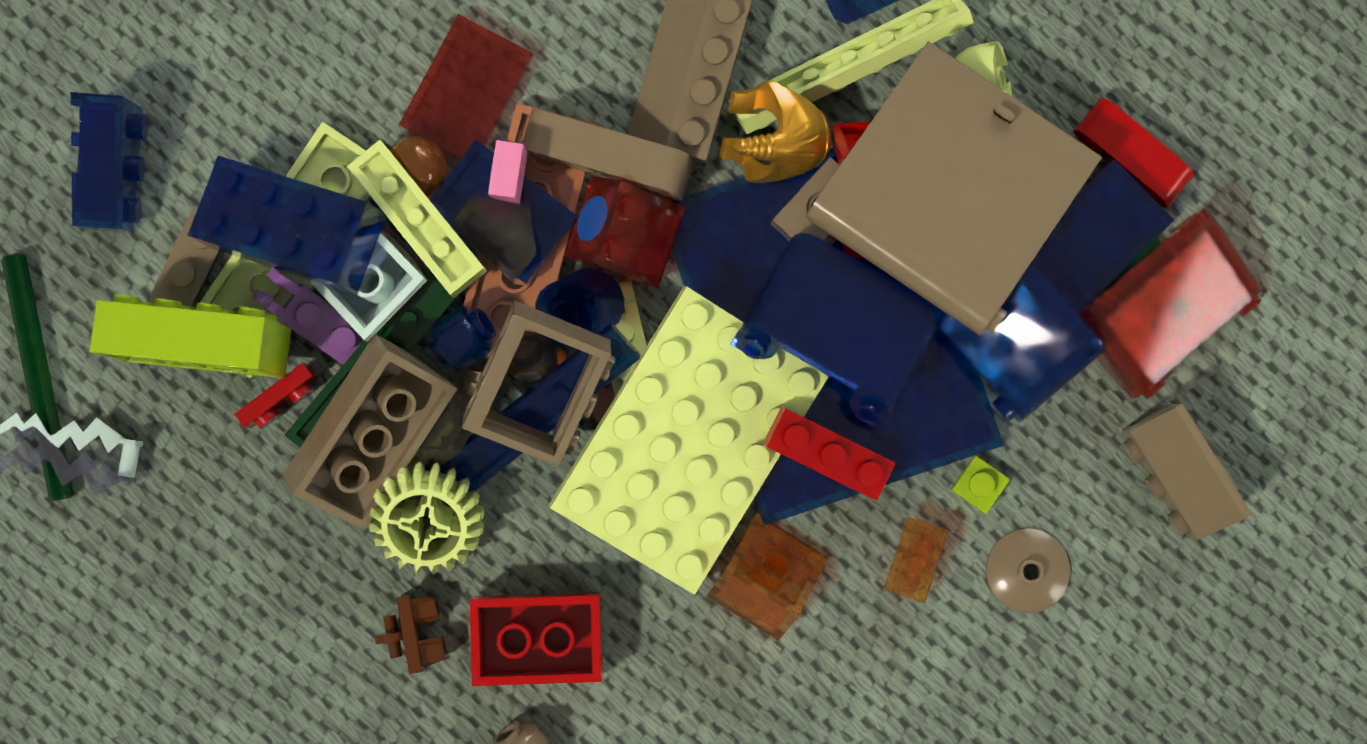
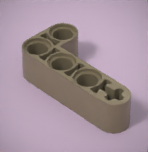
M532 109L521 143L525 146L529 155L643 188L647 193L664 199L665 196H668L667 200L682 203L694 165L691 156L681 150L540 109Z

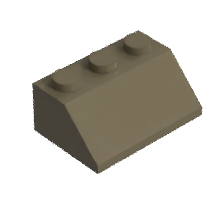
M1183 403L1162 405L1121 431L1126 438V441L1122 443L1126 454L1134 464L1141 462L1149 475L1144 479L1148 489L1157 500L1162 498L1165 500L1171 510L1167 518L1180 536L1186 534L1190 539L1199 540L1252 515Z

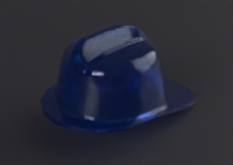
M585 268L550 283L542 289L536 299L535 309L601 335L619 323L624 312V296L621 287L611 275L600 269ZM542 335L546 340H548L552 344L568 346L564 343H561L559 341Z

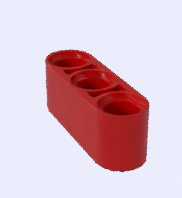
M1100 98L1073 130L1075 136L1081 142L1100 155L1105 162L1134 186H1138L1142 193L1163 208L1170 206L1195 175L1193 170L1183 160L1117 105L1105 98Z

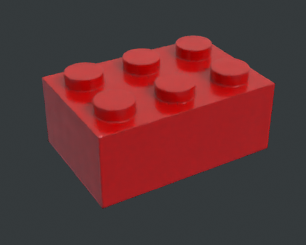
M601 592L474 596L469 600L472 686L602 682Z

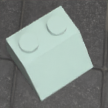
M369 222L311 284L363 340L368 342L422 287L427 279L415 260L390 234Z

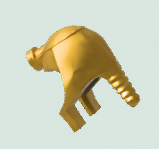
M771 80L744 91H732L728 109L730 113L759 114L762 111L768 110L775 115L779 122V129L773 134H762L759 137H747L746 139L723 137L719 156L722 160H734L742 165L746 180L753 183H766L789 179L812 170L814 167L819 166L826 158L831 145V133L825 115L812 102Z

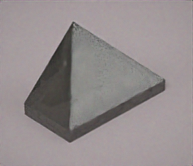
M473 195L452 223L513 283L519 279L537 255L530 207L528 205Z
M452 379L449 382L456 386L457 391L413 456L430 469L433 464L438 462L439 466L460 453L471 434L470 431L462 429L464 412L472 394Z

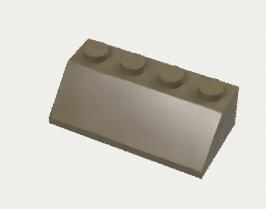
M666 0L628 135L681 150L691 156L694 164L706 167L750 14L752 0Z
M375 334L283 473V477L292 494L365 531L373 517L369 516L371 508H380L373 498L376 489L379 488L380 493L388 496L383 486L385 478L389 476L395 483L398 481V470L402 467H407L457 391L456 386L408 351Z

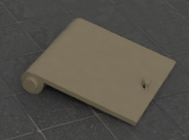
M928 41L807 213L806 219L979 336L982 335L985 329L993 334L1007 314V311L1002 309L1001 306L1102 157Z

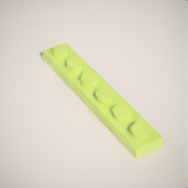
M931 0L771 79V81L798 93L810 102H814L832 92L842 90L847 85L869 74L879 72L885 66L905 56L919 52L928 41L934 43L944 37L954 35L960 29L973 24L970 9L962 0ZM768 110L762 111L759 114L734 113L746 134L765 128L771 122L777 120L775 115Z

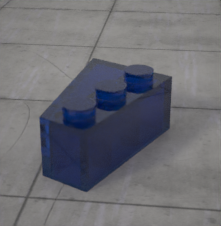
M70 92L71 106H79L80 132H71V146H79L77 172L73 171L71 173L72 226L83 230L133 233L134 223L138 224L140 222L142 214V203L140 198H136L137 181L142 182L145 175V160L143 156L139 155L140 142L145 140L148 135V117L143 114V108L124 96Z

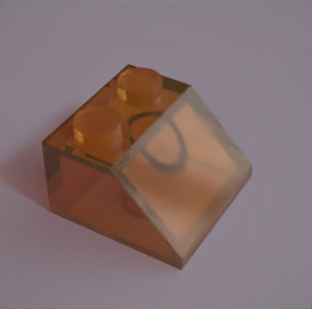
M757 513L720 570L707 597L779 641L801 613L829 557Z

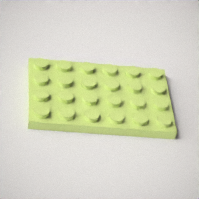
M683 286L548 506L550 509L695 595L781 455L762 445L781 406L804 417L829 376L692 289Z

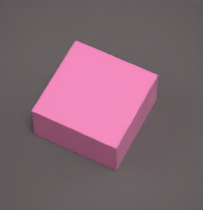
M496 140L488 195L494 201L520 204L528 154L523 144Z

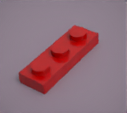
M782 406L762 444L876 501L896 464Z

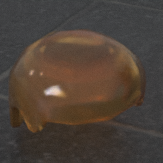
M408 135L398 140L389 149L427 197L436 193L445 184L448 166L444 154L436 144L421 136Z

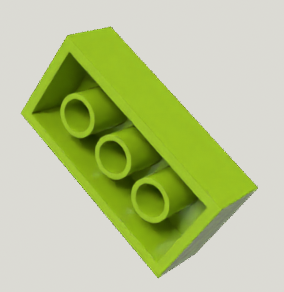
M119 294L113 295V302L96 301L89 351L91 353L129 363L285 379L292 328L278 323L279 317L265 314V310L239 307L238 312L224 310L223 306L208 303H197L196 308L181 305L182 302L175 300L155 299V303L140 301L138 297Z

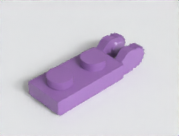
M272 267L267 276L277 286L291 292L290 298L282 306L265 291L256 289L251 297L278 316V320L292 328L296 333L341 364H344L364 341L363 338L328 301L304 284L300 283L298 285Z

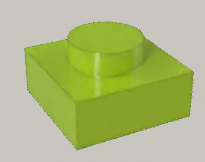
M974 455L950 490L984 514H987L1010 479Z

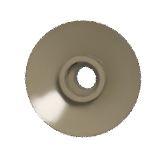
M1019 529L1006 534L993 546L987 559L986 577L992 593L1003 605L1018 612L1033 613L1051 607L1062 597L1070 579V563L1065 549L1053 536L1037 529ZM1030 563L1035 564L1038 569L1037 576L1033 579H1026L1023 574L1024 567Z

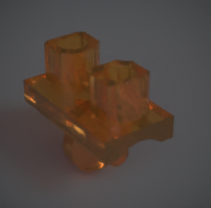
M907 517L883 590L925 603L949 530Z

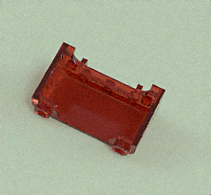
M1206 207L1190 214L1175 227L1177 231L1165 237L1164 241L1106 291L1099 294L1093 299V302L1083 310L1080 309L1065 322L1130 399L1137 398L1141 394L1146 399L1153 396L1166 384L1162 379L1164 375L1237 312L1243 317L1262 301L1257 295L1263 288L1218 221Z

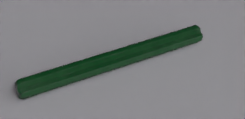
M21 253L9 254L2 257L1 263L32 416L37 413L48 433L53 435L61 430L27 257ZM35 428L48 497L51 501L68 499L73 496L74 491L65 446L63 444L60 448L56 447Z

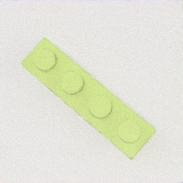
M381 140L377 141L347 166L453 298L487 272Z

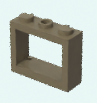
M514 300L465 409L462 429L559 467L564 454L571 456L574 447L576 448L580 437V431L576 429L582 416L589 418L595 407L598 395L593 392L599 379L606 381L610 375L611 368L615 362V357L611 355L610 339ZM526 328L589 354L552 435L490 410Z

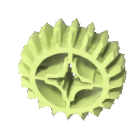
M421 462L415 465L413 473L407 468L402 467L398 470V481L396 483L387 476L383 486L388 496L380 493L379 488H377L373 498L380 508H371L369 515L373 517L369 523L370 532L376 533L374 538L375 546H386L384 551L385 559L393 556L399 557V569L404 567L407 562L414 564L413 568L416 574L422 570V566H428L433 575L438 572L440 564L451 571L455 566L456 560L464 563L468 559L469 550L474 551L478 547V537L483 534L484 523L481 519H483L485 512L483 505L478 504L480 498L478 491H468L470 485L468 478L457 482L455 480L456 471L454 468L449 470L447 474L440 473L438 462L433 464L431 471H425ZM415 495H423L417 500L406 499ZM441 500H443L444 502H446V503H447L448 505H450L451 507H448V506L444 505V504L441 502ZM426 507H429L428 517L430 521L428 528L424 529L425 519L423 518ZM437 537H444V538H446V539L439 540V541H431V540H433V539H435V538H437Z

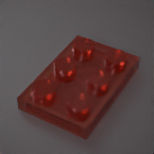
M458 14L403 115L399 126L475 166L534 56L533 53Z

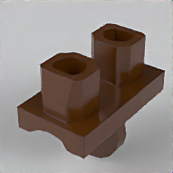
M414 593L397 597L402 630H398L396 614L384 616L386 632L374 635L375 644L388 643L391 659L403 656L400 641L404 640L409 674L423 672L427 665L435 664L447 658L444 637L438 636L422 639L419 626L420 623L440 620L437 597L422 596L415 598Z

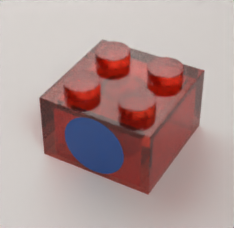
M591 175L565 257L622 279L631 280L634 283L659 288L685 207L621 180Z

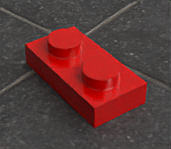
M301 363L286 374L285 379L278 380L234 415L244 428H253L257 425L259 429H263L281 415L277 409L287 401L291 400L293 404H296L314 390L311 383L319 377L309 364Z

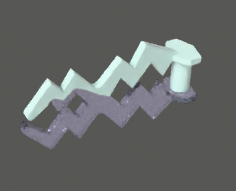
M15 413L0 425V434L12 429L14 430L16 443L33 432L40 444L31 453L25 443H21L6 456L0 450L1 472L19 460L24 475H27L43 461L48 460L51 462L62 486H65L83 473L94 495L121 481L136 483L137 481L135 475L140 447L143 446V442L126 439L98 417L95 418L84 432L74 420L53 435L48 433L37 413L25 424L19 413ZM98 436H100L107 453H110L119 443L123 444L118 475H114L108 461L97 470L89 451L69 465L60 447L70 437L78 451H81Z

